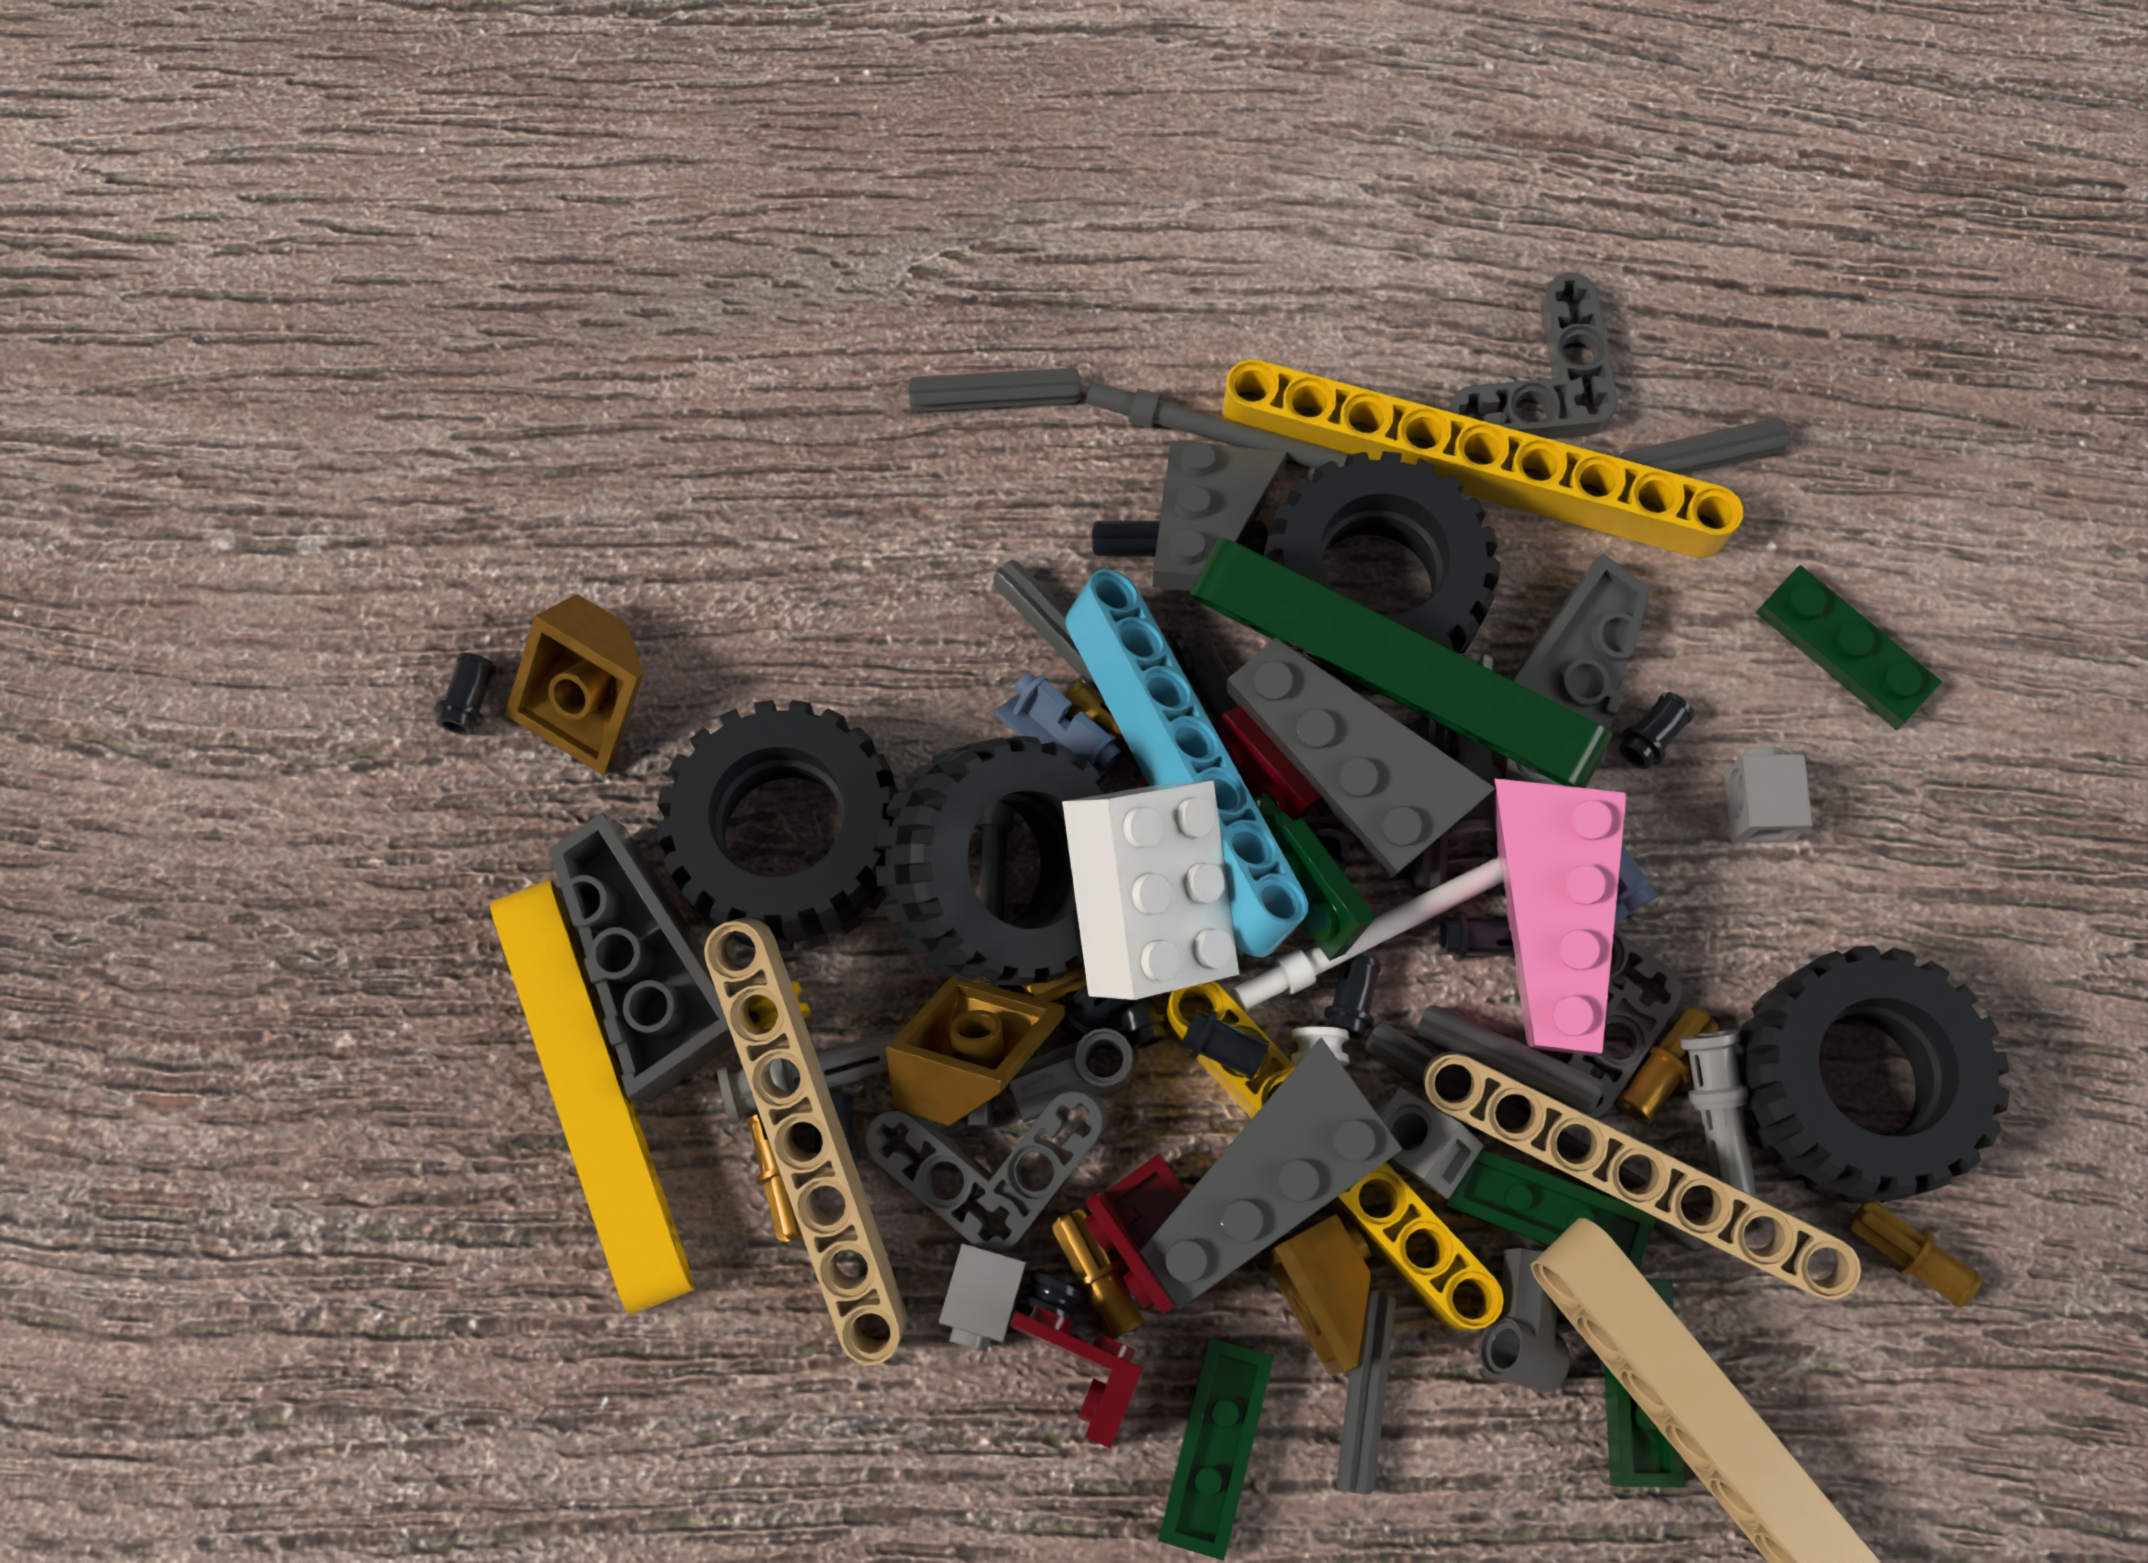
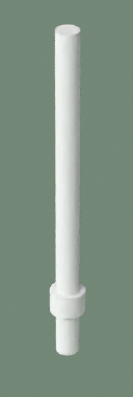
M1499 856L1375 917L1374 921L1345 955L1329 961L1320 947L1317 946L1305 953L1300 949H1296L1276 959L1274 968L1233 988L1238 1004L1246 1011L1286 990L1290 994H1294L1316 983V975L1503 883L1504 879L1502 868H1500Z

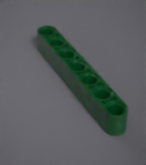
M1221 537L1217 538L1189 593L1193 599L1208 608L1272 640L1275 638L1279 639L1296 652L1563 786L1587 787L1613 735L1608 729L1231 540Z

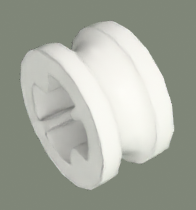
M1303 1027L1292 1030L1291 1040L1297 1042L1298 1051L1291 1055V1062L1297 1066L1322 1037L1341 1065H1348L1349 1055L1343 1053L1342 1044L1349 1040V1031L1334 1027Z

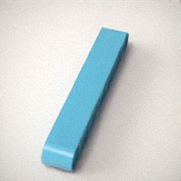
M1110 569L1095 571L1066 615L1065 624L1149 786L1214 780L1235 946L1245 954L1253 957H1266L1281 945L1307 915L1308 901L1305 893L1137 587L1129 578L1117 571Z

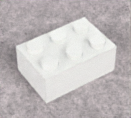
M1214 780L1166 783L1062 801L1088 996L1136 1000L1239 975Z

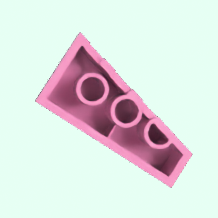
M1495 778L1492 786L1496 789L1489 795L1498 839L1497 848L1507 899L1506 908L1516 959L1515 967L1527 1046L1532 1049L1588 1056L1602 1054L1627 793Z

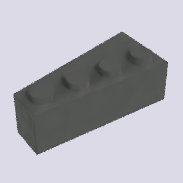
M1277 638L1228 678L1227 693L1321 795L1320 799L1390 878H1393L1496 789Z
M601 812L550 847L549 851L573 926L578 928L587 957L584 959L591 983L596 985L606 1016V1019L603 1021L610 1043L615 1046L624 1075H621L627 1097L651 1103L735 1045L706 964L704 948L626 827Z
M1321 1037L1142 1248L1140 1253L1180 1310L1403 1149Z

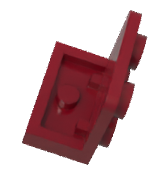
M1158 1153L1109 1190L1096 1192L1087 1198L1085 1203L1092 1214L1086 1217L1084 1222L1092 1236L1106 1253L1117 1249L1131 1269L1123 1278L1141 1306L1147 1311L1156 1305L1159 1311L1166 1315L1177 1306L1140 1251L1186 1198L1189 1192L1162 1153Z

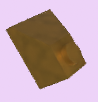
M575 594L535 615L504 714L603 776L612 769L644 675L627 623L579 594Z
M952 975L886 1046L893 1108L950 1126L1004 1090L1065 1017L1064 1006L988 984H972L958 981L956 976Z
M1337 1214L1285 1241L1262 1257L1328 1375L1346 1373L1358 1366L1371 1272L1364 1262L1371 1257V1253L1363 1236L1352 1222L1343 1226Z

